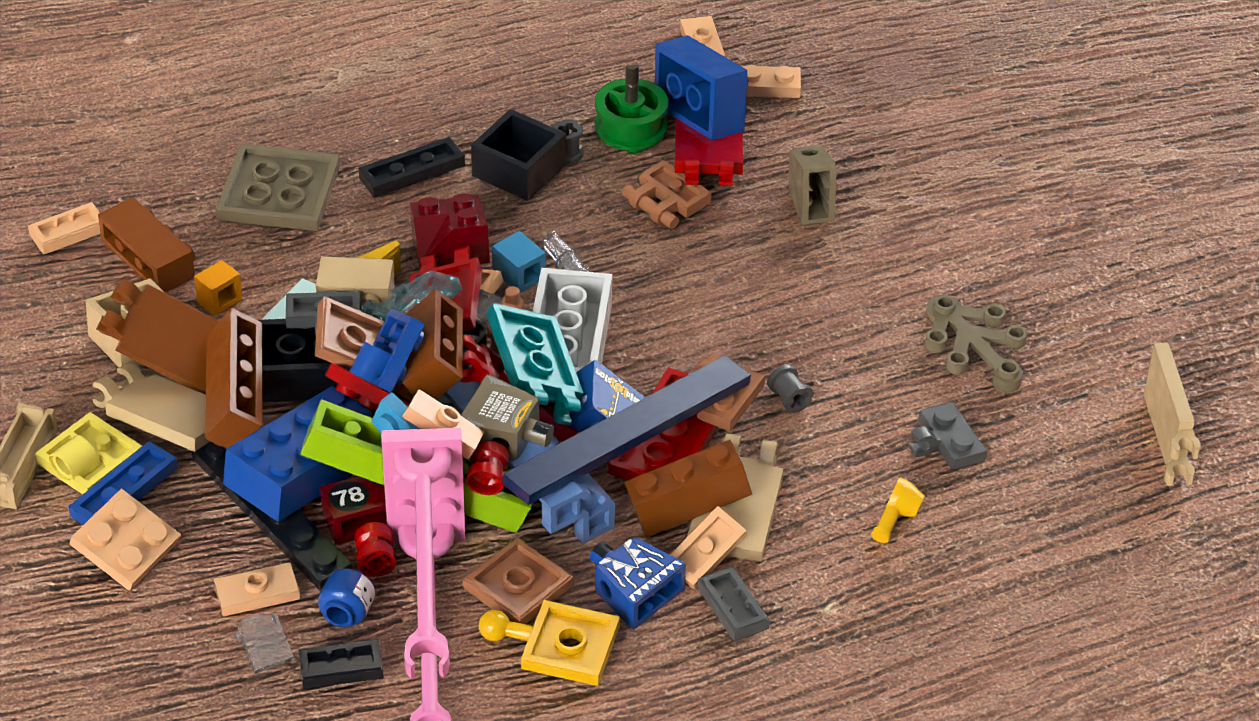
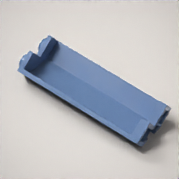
M472 365L462 366V370H468ZM459 381L443 395L462 414L480 386V383L477 381L468 383ZM554 436L548 447L528 442L520 457L515 460L510 459L508 466L513 469L560 444V442ZM589 473L539 499L542 503V525L550 534L574 523V534L584 544L615 528V501Z

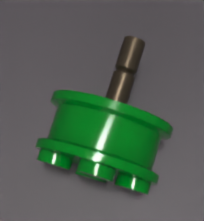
M627 65L624 79L609 82L597 92L595 96L597 115L594 127L598 138L605 144L616 149L626 150L628 153L637 154L642 152L643 149L658 144L665 137L668 127L665 116L668 110V97L658 85L639 79V65Z

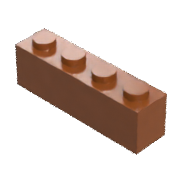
M230 308L207 334L205 439L225 448H229L262 427V322L233 308Z

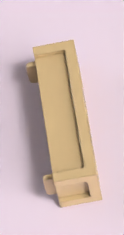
M23 403L18 404L16 408L17 415L0 445V507L17 510L39 468V465L36 463L35 453L52 441L58 431L54 409L47 408L44 410L41 407Z

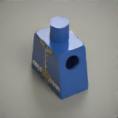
M593 360L576 372L583 395L579 399L581 410L579 412L570 410L572 421L570 426L578 432H582L645 397L597 360Z

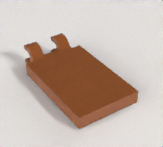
M122 279L120 284L116 285L111 299L130 308L125 320L116 312L108 310L106 315L101 317L96 330L119 340L115 351L190 389L206 395L207 334L219 321L149 284L141 292L135 284Z

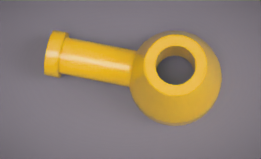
M902 477L899 478L877 527H874L871 532L874 540L880 543L889 542L891 531L898 516L916 517L925 495L910 481Z

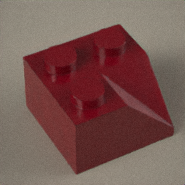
M458 194L453 198L447 199L426 197L418 202H410L412 240L420 269L421 257L436 254L437 267L452 264L455 259L454 250L466 246L470 247V259L478 257L480 264L490 263L488 224L479 195Z

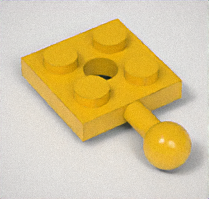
M547 600L543 601L534 626L509 621L507 615L499 610L487 611L479 620V631L489 641H500L506 636L528 641L521 657V669L598 686L620 628V616ZM567 639H576L581 643L577 646L569 647L561 642Z

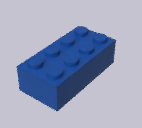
M333 386L227 448L223 485L279 522L319 497L321 486L343 481L354 475L300 455L308 427L321 399L371 418L375 415L347 395L335 390Z

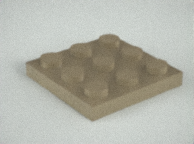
M240 144L216 207V219L235 223L318 231L341 165L340 154Z

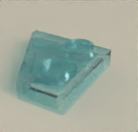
M431 270L416 277L410 283L402 284L390 290L392 298L378 305H374L369 300L361 305L363 313L385 321L391 308L406 314L435 288L450 300L462 288L457 277Z

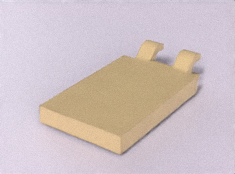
M1154 343L1144 398L1166 465L1164 482L1167 486H1173L1175 475H1181L1186 479L1187 485H1192L1195 469L1189 462L1187 454L1189 450L1192 458L1198 459L1201 444L1193 431L1194 418L1169 343Z
M126 363L117 368L118 373L127 377L125 381L116 385L114 380L106 376L93 382V386L104 393L94 398L93 403L97 407L106 408L107 416L194 452L211 442L205 439V394L156 374L146 378L133 363Z
M726 433L724 442L731 439L738 455H740L739 444L741 436ZM763 440L759 460L740 457L752 495L721 507L747 531V536L727 555L729 557L762 562L783 481L784 468L775 467L777 455L775 454L778 442ZM711 512L692 519L688 536Z

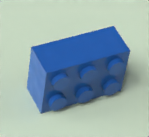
M688 35L656 43L654 84L661 87L668 97L667 113L710 140L744 132L745 116L747 113L746 91L748 70Z

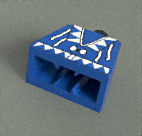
M638 538L629 539L616 550L605 542H600L590 553V560L597 565L595 568V589L597 594L633 630L685 590L686 564Z

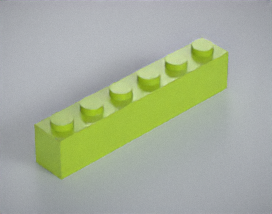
M321 399L308 427L300 455L385 486L382 434L371 422L373 418ZM462 456L464 515L517 533L532 504L527 505L505 485L502 491L496 495L488 496L473 492L468 488L465 480L467 470L472 464L470 458L467 459Z

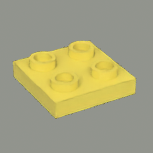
M89 412L37 451L35 457L36 463L81 494H84L140 449L142 445Z

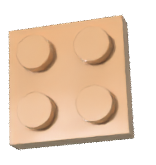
M121 488L71 537L70 545L131 591L179 542L181 534Z

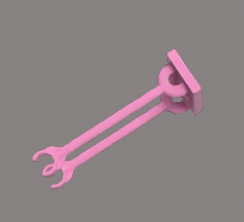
M461 428L382 430L387 525L392 529L394 544H400L402 550L407 555L415 558L417 562L418 628L406 640L404 665L406 674L412 680L415 677V663L412 660L421 654L422 704L411 714L410 721H451L449 712L438 703L437 655L441 658L439 661V675L443 678L449 671L450 659L447 639L436 629L435 559L445 555L453 546V542L465 541Z

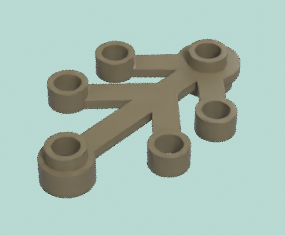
M948 295L935 296L928 301L926 312L933 323V327L926 333L925 347L931 352H942L947 346V327H952L957 332L953 351L947 355L946 369L950 373L963 374L967 371L969 361L967 352L970 346L993 369L992 384L997 390L1011 393L1020 388L1023 372L1019 364L1013 360H1004L987 342L1004 344L1012 349H1020L1026 344V329L1019 325H1012L1006 331L970 325L966 321L984 322L987 326L993 328L1000 327L1004 324L1006 310L1003 306L990 304L985 309L962 306L957 299Z

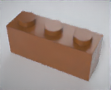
M132 197L98 214L101 240L143 280L151 278L164 292H167L194 278L193 262L196 260L193 249L188 243H183L179 240L167 224L163 225L154 216L149 207L142 206Z
M435 288L406 313V315L425 323L422 329L424 336L420 346L415 352L411 351L406 361L407 371L403 384L413 395L420 389L437 400L462 379L463 309Z
M731 439L624 482L634 512L646 537L711 512L717 506L721 508L752 495L743 463Z

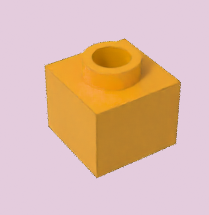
M223 260L194 276L197 303L214 316L243 300L240 273Z

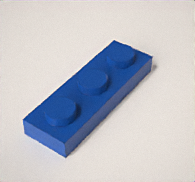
M148 441L68 506L70 517L84 525L121 488L139 501L178 468L177 458Z

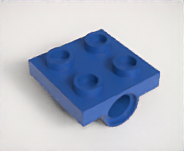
M391 308L374 344L371 345L365 341L363 342L349 372L384 390L392 392L394 386L400 385L407 371L405 364L411 351L415 352L422 342L424 336L422 329L425 323Z

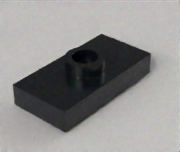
M378 639L298 649L303 689L384 679Z

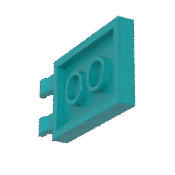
M492 303L486 315L510 385L536 396L539 404L547 405L548 402H554L553 418L555 422L570 426L572 423L570 410L576 412L581 410L579 399L583 395V390L556 317Z

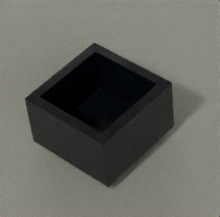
M509 109L471 144L472 176L528 201L566 165V133Z

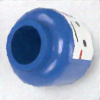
M342 568L335 570L328 577L319 594L318 606L324 618L332 625L352 627L359 625L365 619L374 602L376 591L373 583L365 574L358 570Z

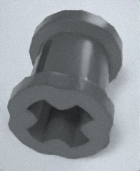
M566 119L555 123L553 128L566 133V164L570 165L579 162L583 155V149L579 145V139L583 135V127L574 120Z
M792 365L778 367L770 374L767 380L769 389L781 396L784 408L790 413L802 411L812 401L813 390L810 386L801 383L798 379V372Z

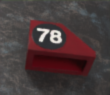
M354 477L320 487L322 514L335 544L354 540L357 529L367 523L380 522L387 525L385 486Z

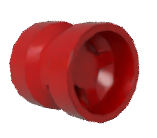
M494 441L479 442L470 457L472 465L469 466L465 479L468 488L481 495L490 496L500 493L504 488L502 484L503 474L508 468L510 460L508 449Z
M380 522L367 523L358 528L355 533V544L358 550V569L363 574L372 577L389 574L396 566L392 529Z

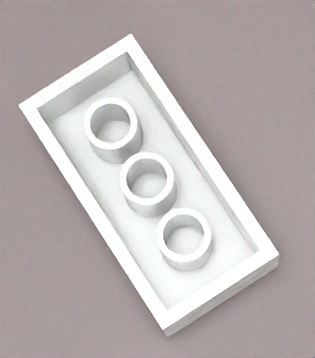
M541 268L533 312L556 317L576 372L593 360H597L602 364L612 308V274Z

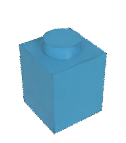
M521 231L492 245V269L501 271L504 282L510 287H517L521 293L539 282L541 268H546V252Z

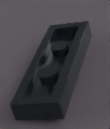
M446 137L358 168L359 179L375 198L464 167L465 155L450 137Z

